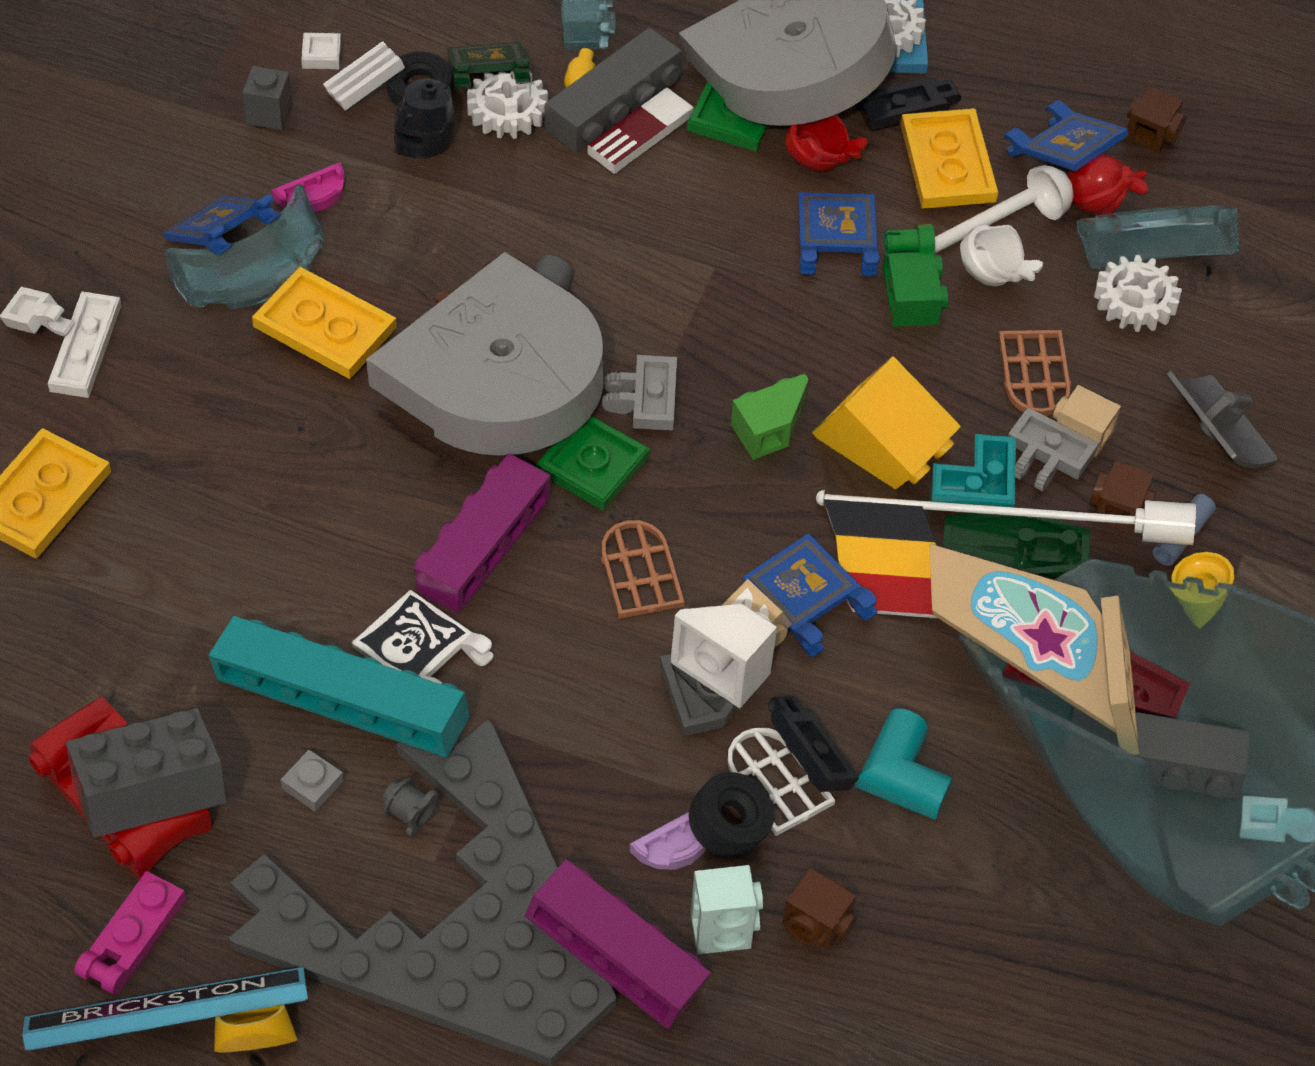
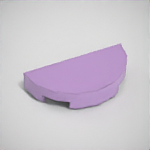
M689 812L630 843L629 849L641 863L656 869L668 870L691 865L706 850L692 833L689 824Z

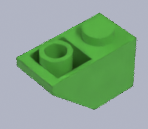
M805 373L791 379H782L775 385L756 392H747L733 400L731 426L752 460L789 446L806 404L808 378Z

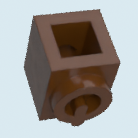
M1149 86L1142 98L1135 97L1127 114V118H1130L1128 125L1129 136L1125 139L1156 153H1160L1165 143L1173 145L1178 139L1187 119V116L1181 113L1184 100Z
M1114 461L1110 473L1100 472L1089 504L1097 507L1096 513L1135 516L1136 508H1144L1145 500L1154 501L1157 492L1149 490L1154 473L1142 470L1134 465ZM1098 522L1130 534L1134 533L1135 524Z
M810 868L785 902L783 923H785L788 932L799 942L811 947L822 946L829 950L837 937L844 940L856 923L857 916L853 914L856 895L851 893L850 889L841 881L828 879Z

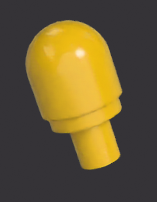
M582 48L578 57L572 59L568 64L564 77L565 88L595 67V64L592 62L594 57L592 50Z

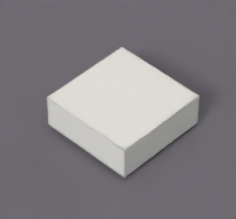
M304 33L301 58L302 69H339L341 33Z

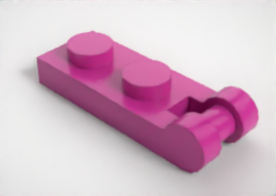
M146 871L91 948L81 954L76 962L74 974L86 981L93 978L101 983L103 990L117 995L186 900L185 891ZM108 956L118 961L112 966L104 963Z

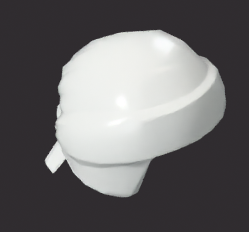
M1010 225L977 226L970 230L960 243L961 260L965 270L976 280L987 286H1000L1008 281L1016 283L1021 279L1034 281V273H1039L1043 267L1042 261L1024 260L1021 239L1016 230Z

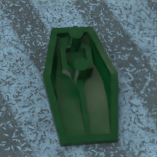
M982 513L945 516L943 548L1045 578L1088 576L1090 530L1051 518Z

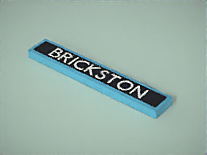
M304 967L26 1016L22 1032L25 1050L28 1049L29 1051L306 1001L308 996Z

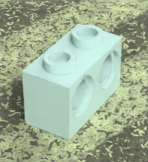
M749 865L694 871L691 920L697 955L751 949L753 931L760 930L759 909H763V896L760 882H752Z

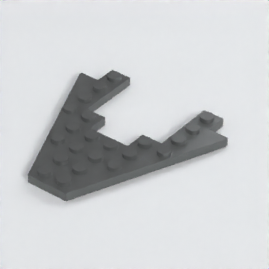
M486 720L459 744L455 743L447 758L401 742L396 744L397 754L483 829L456 853V863L479 882L482 887L424 938L420 939L399 918L389 911L358 939H355L265 854L230 882L232 892L256 913L254 917L228 938L229 945L234 951L286 970L304 967L305 977L548 1066H552L616 1007L617 998L611 984L524 916L534 893L558 867L495 728L489 720Z

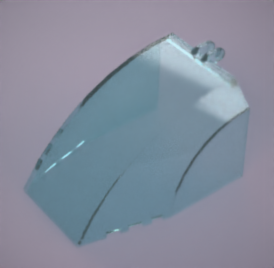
M1092 558L1054 579L1058 582L1085 589L1101 614V598L1119 596L1130 651L1191 683L1175 719L1250 732L1247 772L1239 800L1215 798L1209 794L1186 790L1176 791L1163 786L1152 785L1145 760L1071 723L1072 704L1050 690L1004 678L1002 671L1007 662L964 634L960 633L958 635L960 644L993 697L1082 821L1125 872L1152 896L1178 913L1218 926H1223L1271 894L1299 910L1310 904L1309 892L1306 889L1315 893L1314 618L1231 584L1219 582L1215 586V590L1204 588L1203 581L1199 578L1186 577L1183 580V584L1168 582L1166 572L1154 570L1149 574L1150 578L1136 576L1133 566Z

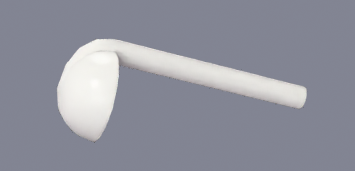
M1046 165L1034 167L1029 170L1027 175L1028 189L936 236L935 254L961 241L973 228L980 225L989 226L1033 202L1038 210L1047 218L1052 220L1061 218L1070 209L1074 197L1072 182L1065 172L1055 167Z

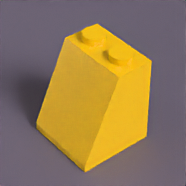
M892 356L861 382L812 434L818 440L896 490L908 480L913 485L917 483L931 469L927 461L932 456L938 460L954 445L950 437L961 426L904 366Z

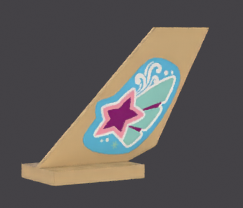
M930 544L933 615L1115 732L1122 756L1140 754L1130 646L1119 596L1101 598V614L1085 589Z

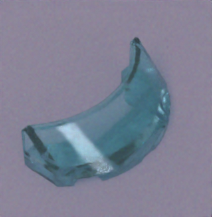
M300 184L294 187L291 199L280 213L281 217L252 236L232 243V248L221 255H216L209 249L170 248L165 250L169 280L190 306L203 308L208 303H226L228 309H236L266 302L299 266L310 271L313 267V258L318 249L322 248L324 236L303 186Z
M1226 205L1162 207L1095 215L1094 218L1077 220V231L1091 270L1106 267L1108 262L1117 265L1121 256L1127 258L1129 262H1134L1136 255H1140L1142 260H1150L1151 258L1160 259L1239 253L1237 207Z

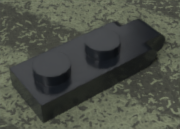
M929 77L874 90L858 102L857 107L868 128L872 131L901 124L902 114L948 111L951 105H955L961 100V95L951 79L937 81L935 77Z
M794 696L772 697L768 702L771 722L786 743L787 749L795 756L807 773L809 781L819 792L851 790L859 777L814 713L809 708H803Z

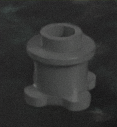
M409 777L402 781L395 780L383 794L382 801L385 803L383 812L386 816L391 817L394 815L407 824L408 827L405 833L413 838L437 813L439 806L436 805L439 793L435 790H430L425 794L415 787V781Z

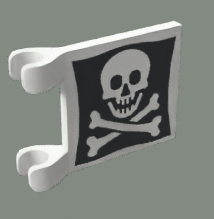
M409 590L351 642L352 648L365 657L376 659L382 665L396 670L413 671L421 678L439 684L442 682L431 676L461 648L481 667L487 665L494 657L493 653L489 651L492 648L491 640L484 635L472 633L412 590Z

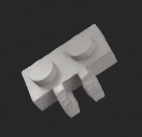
M637 355L636 373H607L603 380V386L610 393H606L605 396L603 395V409L613 414H627L634 410L633 428L673 431L677 357Z
M1028 407L1008 434V437H1016V449L1023 452L1016 463L1015 478L1021 480L1028 473L1035 458L1045 463L1043 469L1038 473L1034 487L1041 491L1047 488L1057 470L1078 480L1097 453L1099 445L1098 442Z

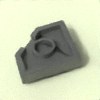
M671 654L660 656L659 666L683 736L725 727L737 706L671 663Z

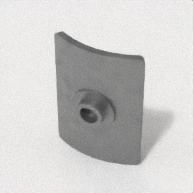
M1172 371L1166 373L1198 414L1201 420L1200 427L1202 431L1210 438L1218 440L1236 464L1246 468H1259L1276 463L1277 456L1244 415L1246 410L1252 405L1251 395L1239 392H1226L1212 375L1200 378H1183L1175 375Z

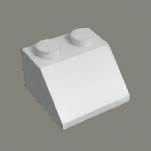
M743 604L680 609L675 614L671 663L738 708H741L771 674L777 626L772 624L770 619L764 614L754 612Z

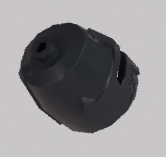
M424 78L415 80L407 86L395 113L394 143L396 154L418 159L430 158L443 153L452 145L455 109L448 84ZM403 134L419 137L422 139V141L409 139Z

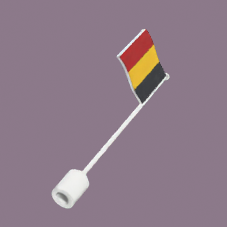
M825 490L819 491L816 495L817 503L821 506L825 504L836 537L839 565L860 586L870 590L875 595L877 603L874 607L877 608V614L937 618L933 615L930 570V544H936L924 509L1135 524L1134 533H1142V542L1193 545L1196 504L1145 500L1144 508H1136L1135 516L831 495L825 494ZM847 600V603H848L849 607L851 608L852 612H855V610L853 609V607L851 606V604H850L849 601Z

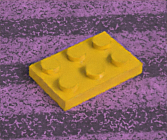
M975 108L902 114L900 125L922 209L996 203L998 190Z
M300 266L252 316L254 328L348 379H351L366 363V359L375 353L397 328L396 317Z
M42 428L0 475V540L37 559L111 473L110 462Z

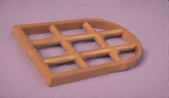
M1062 330L999 331L998 339L1005 380L1004 387L1010 402L1022 412L1028 407L1044 416L1053 415L1057 406L1054 402L1053 391L1058 388H1065V397L1069 398L1071 381L1069 380ZM1038 338L1040 347L1038 356L1025 355L1023 339ZM1045 338H1057L1060 356H1047ZM1004 339H1017L1019 350L1017 356H1007ZM1029 362H1042L1044 373L1042 382L1030 383L1027 365L1030 364ZM1051 362H1061L1064 382H1051L1049 370ZM1008 363L1021 364L1023 380L1020 381L1021 383L1010 382ZM1012 389L1025 390L1026 404L1022 403L1014 395ZM1033 389H1046L1048 408L1033 407L1031 394L1034 391Z
M627 520L615 524L606 532L601 543V562L605 567L619 619L685 606L670 554V546L659 529L644 521ZM637 528L642 548L635 550L625 548L621 531ZM644 530L657 537L661 545L651 547V544L647 543ZM615 535L620 552L606 554V545L609 539ZM664 551L670 571L669 574L659 575V572L656 573L651 553ZM642 555V558L645 557L650 577L637 579L636 576L634 577L628 557ZM619 559L620 562L623 561L628 581L614 583L609 561ZM672 580L678 600L665 602L659 582ZM645 584L653 586L658 604L642 606L637 586ZM628 588V591L631 590L636 608L622 610L617 589Z

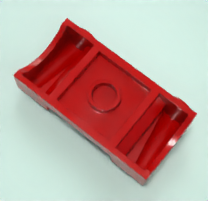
M100 696L29 743L31 754L28 756V761L35 772L41 778L47 777L86 820L72 782L66 741L82 738L88 734H97L128 726V723L103 696ZM206 808L100 837L106 842L108 850L116 862L122 867L126 865L140 880L146 871L150 872L158 860L171 848L189 837L206 834L212 829L209 810Z

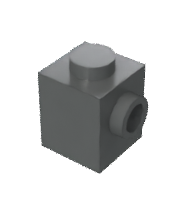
M252 66L242 92L246 124L283 130L292 105L289 72Z

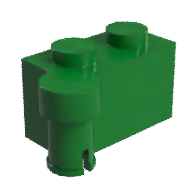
M919 224L915 226V229H885V252L882 268L892 327L939 325L941 309H947L948 291L946 285H940L939 279L942 278L943 265L941 255H935L934 252L935 232L933 225Z

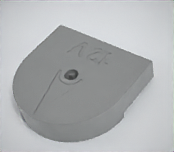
M739 0L679 32L687 60L722 96L726 106L744 119L767 125H797L814 122L852 107L867 97L884 80L893 65L896 54V41L885 0Z
M506 252L366 359L370 387L434 430V437L453 447L478 454H523L560 442L577 431L589 419L599 403L603 390V341L599 325L593 314L575 296Z

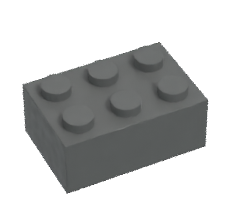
M198 708L175 712L168 716L141 723H132L125 727L97 734H88L82 738L66 741L72 782L93 838L226 803L221 761Z

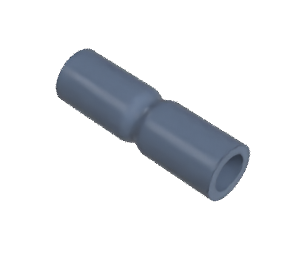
M1197 494L1190 502L1196 504L1194 535L1200 531L1216 510L1214 501L1204 494ZM1158 543L1152 553L1159 563L1171 566L1188 545Z

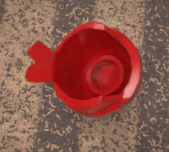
M835 114L814 122L790 125L785 136V144L788 152L797 164L815 172H825L834 169L838 164L848 163L851 158H860V151L865 149L867 139L861 137L849 140L846 126Z
M1102 153L1078 170L1069 171L1068 178L1072 182L1074 193L1072 203L1077 209L1091 212L1101 217L1108 216L1119 207L1128 190L1138 194L1147 193L1148 186L1143 181L1147 175L1146 171H1133L1129 165H1124L1119 159Z

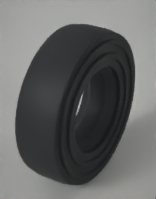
M411 52L400 56L399 58L405 68L386 81L388 96L397 106L407 88L405 84L406 79L414 75H426L434 80L445 82L450 86L451 93L453 89V75L448 63L441 57L428 52Z

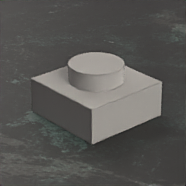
M308 750L280 779L281 789L316 812L344 782L343 772L311 750Z

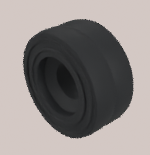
M725 772L709 779L694 796L689 808V824L697 841L709 852L724 858H738L752 852L769 834L774 822V808L767 791L753 778L737 772ZM722 806L735 808L741 816V824L729 823L722 815Z

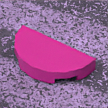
M340 162L272 189V197L282 208L295 213H314L325 210L335 204L344 192L345 175Z

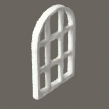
M753 728L743 731L731 743L728 749V768L730 772H737L732 761V754L736 748L749 766L739 773L747 776L750 774L752 776L756 775L770 794L769 796L773 804L776 803L789 820L780 826L773 822L771 830L775 836L835 805V799L830 792H820L826 801L817 806L813 804L801 788V785L809 782L808 775L799 779L796 776L793 777L780 760V758L791 752L787 749L786 743L777 731L770 728ZM755 736L769 757L759 762L757 760L753 761L741 745L742 741ZM763 736L779 740L785 748L778 752L776 749L773 750ZM770 763L773 766L776 764L790 784L779 790L777 787L773 788L760 769ZM790 791L797 793L809 809L797 817L793 815L781 799V796Z

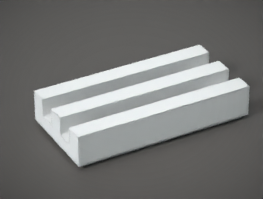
M382 41L323 83V86L327 93L344 110H347L402 71L405 66L397 55L395 56L394 52L390 48L388 49L387 45Z

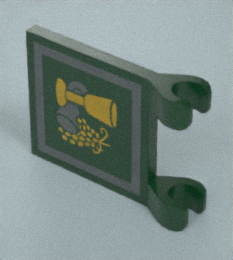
M520 42L447 48V55L454 75L456 89L471 88L469 77L471 73L513 70L516 84L531 82L529 72L530 60L529 57L526 58Z

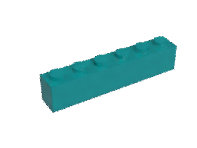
M233 616L208 655L218 681L445 758L448 757L470 718L465 692L452 684H439L421 678L410 670H396L382 665L376 659L370 657L360 658L345 653L337 646L330 644L324 646L306 640L298 633H285L270 628L258 620L248 621Z

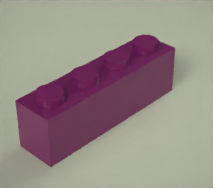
M509 453L499 466L493 465L484 479V484L477 493H471L467 496L460 514L453 522L448 521L442 527L434 546L429 551H423L414 565L417 592L460 614L550 500V474Z
M567 859L534 893L524 915L667 1030L670 1029L697 997L711 974L695 955L684 952L667 938L662 929L654 924L647 923L631 910L625 900L610 894L595 882L593 876L588 871L576 867Z

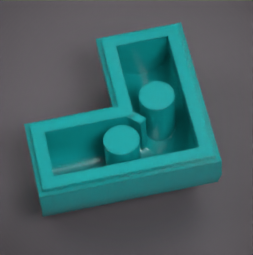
M975 434L973 467L933 463L929 501L1014 507L1016 437Z
M896 708L888 714L858 776L859 779L855 783V788L936 820L949 794L954 778L915 762L928 736V724L918 714L910 710Z

